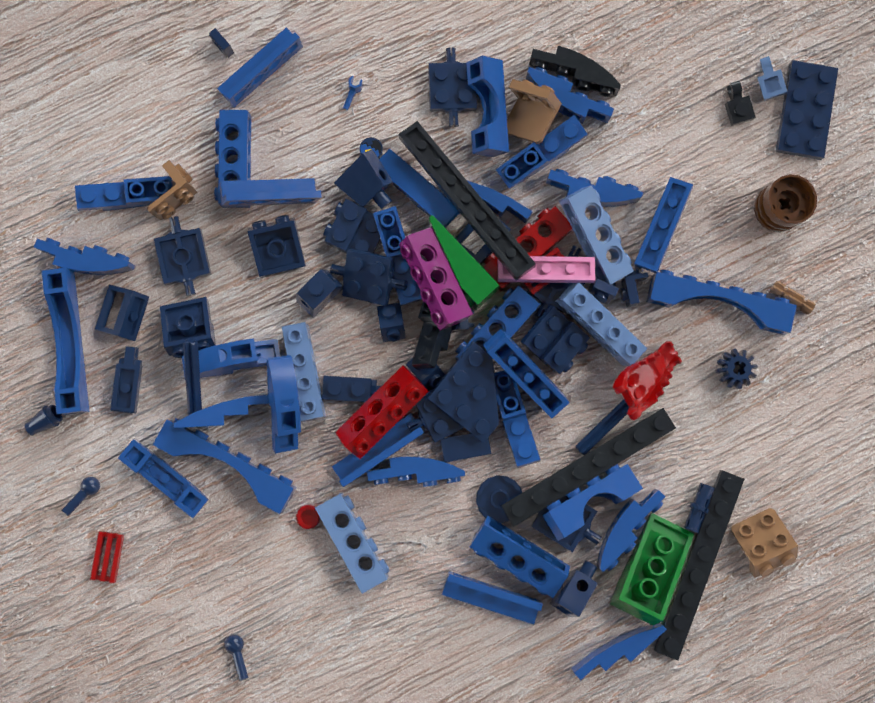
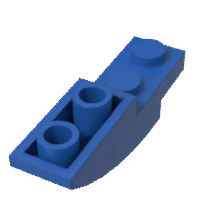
M529 67L526 80L536 86L546 85L554 90V94L562 103L558 110L561 114L569 118L575 115L582 124L586 116L605 123L609 122L614 108L610 107L609 103L602 100L594 101L588 99V96L581 92H570L573 83L569 82V79L564 76L557 75L555 77L547 74L546 70L539 67Z
M573 115L548 133L540 144L533 142L497 168L496 171L507 187L511 189L567 153L571 147L587 137L588 133L576 116Z
M561 169L550 170L545 183L567 191L566 197L581 188L592 185L593 189L600 195L602 207H616L636 203L642 198L644 193L638 191L639 188L634 185L625 184L624 186L618 184L612 177H598L595 185H593L589 179L584 177L576 179L568 176L569 173Z
M170 176L123 179V182L75 185L77 210L103 209V211L149 206L173 187L172 178Z
M396 206L374 212L373 215L385 255L394 258V278L407 280L408 282L405 291L396 288L400 305L403 306L423 300L417 281L411 276L410 266L400 251L399 244L405 239Z
M46 238V241L37 239L34 248L55 256L53 265L59 268H68L77 273L112 275L132 271L135 268V265L129 262V257L120 253H116L115 256L107 254V249L94 245L93 248L85 246L83 252L72 246H68V249L59 247L60 242L50 238Z
M253 338L198 350L200 378L233 374V370L267 366L268 358L281 357L278 339L255 342ZM182 356V363H183V370H184V377H185L184 356Z
M287 355L268 358L267 383L268 403L271 406L272 449L275 454L297 450L298 433H301V419L292 357Z
M505 370L494 373L497 406L517 468L540 462L541 459L517 383Z
M424 457L389 458L391 468L367 471L368 481L374 480V485L389 483L388 478L398 477V481L412 479V474H416L417 483H423V487L437 485V480L446 479L447 483L461 481V476H465L464 470L452 464Z
M654 489L639 504L636 500L630 499L614 518L603 539L598 555L597 567L602 572L606 569L608 571L612 570L619 562L617 558L623 552L625 554L629 553L636 546L634 541L638 537L632 530H638L646 522L645 517L650 512L655 513L662 507V500L665 496L660 490Z

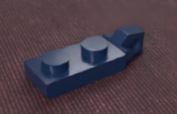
M126 346L124 358H120L119 363H116L111 411L137 413L143 367L142 360H138L139 348Z
M324 376L322 399L366 402L381 386H377V380H372L371 378Z

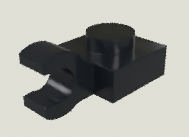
M740 81L730 83L726 88L731 101L726 102L725 107L731 126L754 120L756 116L750 96L742 97Z

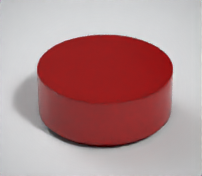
M305 505L298 510L296 520L299 526L304 529H312L319 524L321 518L315 509L316 506Z

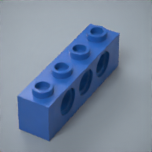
M219 110V118H216L215 125L216 131L219 132V141L215 142L216 155H219V164H215V177L218 178V187H215L214 196L215 201H218L220 206V181H228L231 178L251 180L252 116L248 110ZM238 132V137L235 140H228L230 133ZM231 155H238V160L235 163H227ZM227 206L222 208H250V206Z
M520 286L515 290L510 288L502 297L504 303L499 308L495 305L486 315L489 320L484 325L479 323L471 332L474 337L468 343L463 341L455 350L458 354L455 359L458 360L472 341L475 343L487 342L493 336L489 332V327L493 324L499 325L512 338L539 307L540 303ZM507 307H514L518 312L517 317L508 318L505 315V309Z
M502 329L498 330L483 344L487 353L551 419L570 403L564 393Z
M490 516L486 517L470 545V548L477 555L490 559L498 568L511 572L519 581L529 583L540 594L548 595L551 598H554L569 575L570 565ZM493 543H500L504 548H496ZM514 556H521L524 561H517ZM534 569H542L545 573L539 574Z

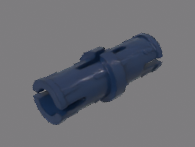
M703 483L699 484L693 503H690L689 507L691 509L683 528L699 533L705 513L708 514L709 511L708 505L715 490L714 487Z

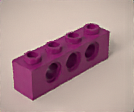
M430 227L407 235L399 244L400 251L410 266L412 278L417 281L423 301L427 303L431 311V318L434 324L441 331L465 321L473 313L433 228ZM420 255H423L427 261H424ZM431 276L436 279L437 283L432 281ZM441 298L446 301L447 305L441 301Z

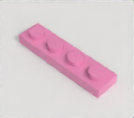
M530 256L536 263L535 268L517 281L498 260V282H595V257Z

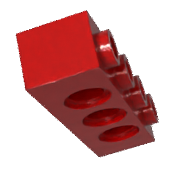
M556 206L551 210L548 207L537 216L539 220L533 225L528 223L519 231L521 235L516 239L518 243L528 242L532 245L533 250L527 253L529 256H543L573 230L567 218ZM540 227L548 228L550 236H540L538 229ZM492 253L484 260L485 266L483 268L499 284L498 289L501 292L511 282H498V258Z
M402 365L335 433L345 448L361 459L429 391L416 376Z

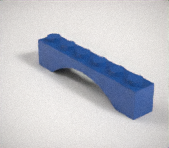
M68 268L43 270L44 296L51 315L56 344L57 370L54 388L56 412L60 415L90 412L75 272Z
M660 270L657 274L654 273L652 275L646 300L647 303L668 308L692 299L718 300L743 311L756 323L760 330L781 335L791 333L797 305L790 304V300L786 298L776 297L775 300L766 298V294L761 292L748 294L744 293L740 287L729 286L728 289L720 287V283L715 281L703 283L698 282L696 277L683 275V278L674 276V272L669 270Z
M175 418L174 421L168 419L165 421L153 446L172 456L200 454L226 462L247 480L255 493L258 503L278 514L284 512L297 488L292 485L293 480L284 475H280L278 478L271 474V468L261 463L258 466L250 462L251 458L241 452H238L237 455L230 452V446L221 441L214 443L208 440L209 435L201 430L196 429L194 432L187 427L173 428V423L180 420L178 418Z

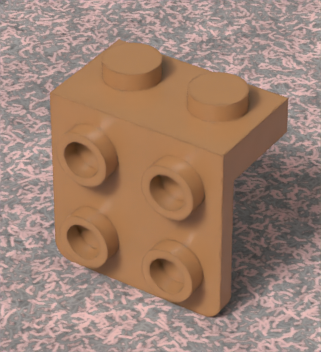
M512 79L509 89L518 99L507 118L508 135L540 144L562 103L554 94V90L549 86L542 85L539 87L525 79L522 81Z
M170 160L164 163L162 167L176 185L147 207L149 213L159 220H167L176 213L175 209L182 204L190 203L197 193L190 183L193 179L179 163L174 165Z
M768 508L731 527L732 534L749 559V570L754 578L760 575L762 577L767 576L781 565L788 566L795 562L798 557L797 543L776 511L772 508Z

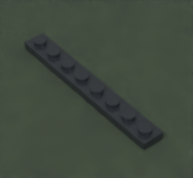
M418 121L398 134L401 142L516 281L535 268L536 263Z
M662 408L501 505V508L514 527L676 429L665 409Z
M723 470L719 471L714 485L715 490L708 505V514L705 513L699 533L695 536L663 623L667 630L658 637L654 648L655 652L679 660L745 480L744 478Z

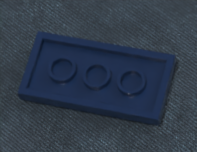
M796 60L790 62L786 83L788 93L784 96L776 152L817 160L825 158L838 68Z

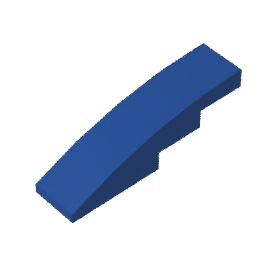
M390 148L379 159L392 179L393 185L410 198L413 204L429 217L433 215L445 228L460 214L449 199Z
M468 181L489 208L499 217H502L506 210L525 224L531 217L533 211L514 199L491 188Z
M268 394L243 397L209 406L174 422L173 428L223 426L224 416L248 415V405L269 404Z
M661 623L634 629L594 650L571 669L582 680L598 664L607 671L623 655L632 662L667 629Z

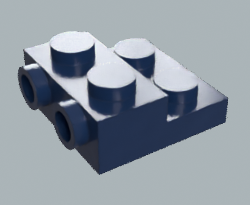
M345 199L344 203L339 202L334 211V215L337 216L334 223H328L323 233V236L326 237V244L346 254L349 249L374 254L381 238L373 213L348 199Z
M289 215L278 216L275 218L276 222L266 224V220L253 222L252 227L248 228L247 232L259 277L306 266L295 217L289 219Z
M207 297L160 306L163 344L169 356L182 358L184 356L183 343L186 339H196L198 350L216 345L214 326L211 322Z
M550 305L520 342L553 372L561 374L571 369L573 366V361L571 360L577 353L582 354L587 349V341L590 337L575 323L570 322L554 306Z

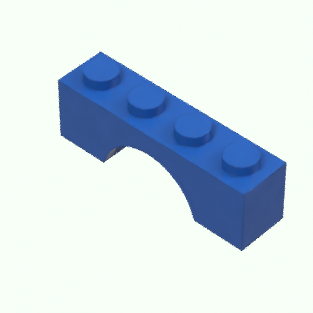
M482 55L466 62L468 86L478 94L483 107L482 122L477 129L471 131L472 153L496 157L509 152L503 60Z
M618 464L605 471L608 475L605 478L600 479L597 476L586 483L587 489L581 492L577 488L567 494L569 500L564 503L557 500L547 507L549 512L542 516L558 541L584 526L583 512L590 498L604 497L618 504L643 489L628 464L621 468Z

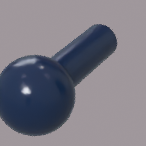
M93 476L84 478L81 482L80 491L61 511L69 516L88 495L96 494L100 489V482L97 478Z
M230 635L226 638L224 646L226 651L232 654L239 681H243L249 678L241 652L244 641L239 635Z

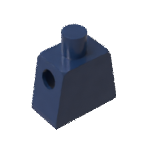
M372 149L362 153L334 182L337 187L362 207L374 201L383 210L392 202L391 198L384 191L392 183V179Z
M321 269L296 293V302L314 318L343 290V285L328 270Z
M585 560L580 570L570 571L567 579L549 604L569 617H580L597 586V582L592 580V577L598 568ZM577 582L580 583V590L577 589Z

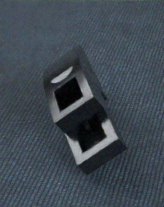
M562 46L557 47L556 54L537 49L532 50L530 66H533V68L539 67L546 71H554L557 75L564 77L574 76L573 86H576L580 91L587 92L592 90L599 92L601 96L612 97L617 96L621 84L612 74L597 62L581 53Z
M431 276L432 281L437 283L436 279ZM441 298V301L447 305L446 301ZM423 301L418 318L424 323L411 364L416 369L436 367L440 351H447L452 330L451 326L439 331L438 326L432 321L431 311L427 303Z

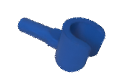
M354 76L349 78V92L343 109L348 110L355 94L361 92L362 79L359 85L354 86L352 85Z

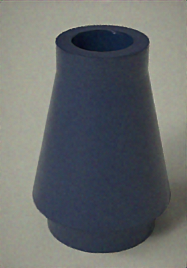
M55 405L44 406L24 427L27 433L33 436L39 432L59 426V422L63 420V417L57 414Z

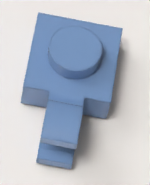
M769 56L760 59L764 75L757 78L764 101L788 93L781 69L773 71Z

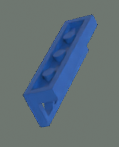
M286 27L217 88L218 91L235 108L303 48L300 37L296 33L292 34Z
M670 177L635 260L636 270H641L643 273L645 269L656 274L658 273L693 189V184Z
M315 178L220 181L219 183L222 207L316 203L322 198L321 190L316 191Z
M410 413L397 422L361 459L351 453L333 465L332 468L339 477L341 485L343 487L347 486L424 434L421 427L412 432L409 431L406 423L415 420L413 415Z
M452 571L448 573L442 592L444 596L533 625L535 624L538 611H541L543 606L539 599Z

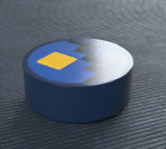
M369 137L361 142L359 147L360 154L372 149L378 159L382 157L383 146L378 139Z

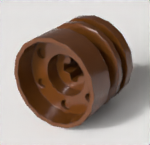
M792 174L781 176L758 193L754 201L756 219L764 228L773 232H784L805 222L813 215L817 207V195L812 184L800 175Z

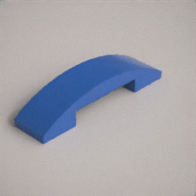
M135 439L130 442L118 457L135 473L141 474L175 502L174 504L191 518H194L209 500L181 473Z

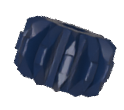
M736 348L731 349L730 353L724 352L722 354L724 360H717V364L722 366V368L716 369L715 372L723 374L719 381L724 382L727 380L726 385L728 388H732L735 385L736 389H742L743 384L746 386L751 384L749 378L753 379L757 376L751 370L757 369L758 366L757 364L751 365L750 362L753 361L754 357L749 356L746 358V350H741L738 353ZM735 365L740 366V368L738 369V373H734L733 371L735 369Z

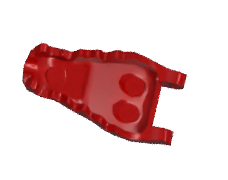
M672 341L664 342L658 350L646 358L626 367L615 380L613 390L616 394H622L629 406L627 414L631 420L638 419L643 411L658 402V397L664 394L663 387L670 384L668 380L673 377L670 372L673 371L674 366L682 363L678 352L673 347Z

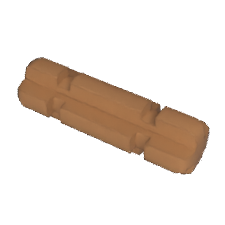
M776 281L772 285L770 292L773 295L789 299V303L797 305L796 308L799 307L803 313L810 314L814 310L816 304L813 301L805 300L803 295L789 287L785 288L786 285L780 281Z

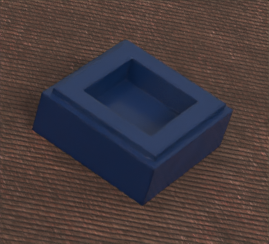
M216 28L209 32L213 43L226 58L234 54L231 45Z

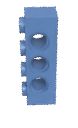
M592 185L581 188L559 200L586 257H595V275L597 279L613 284L634 271L631 266L630 257L621 246V238L614 232L610 223L611 218L603 209L600 203V195L593 189ZM586 208L590 211L589 219L585 215ZM597 230H599L601 234L600 240L596 238ZM607 251H609L611 254L610 261H608L606 258Z
M579 282L571 284L556 300L622 366L634 364L648 349Z
M306 322L282 326L286 353L291 355L295 370L301 422L325 418L326 413L309 326Z
M340 493L315 509L363 594L386 581L389 577L387 573L390 570L385 560H379L375 552L378 548L372 537L368 539L363 530L367 528L360 516L356 518L352 509L355 506L349 495L344 496L343 493ZM343 513L348 516L349 523L347 526L341 527L337 524L336 517L338 514ZM350 535H357L360 538L361 544L359 547L353 548L348 544V537ZM363 556L371 558L372 567L369 569L362 568L359 564L360 558Z

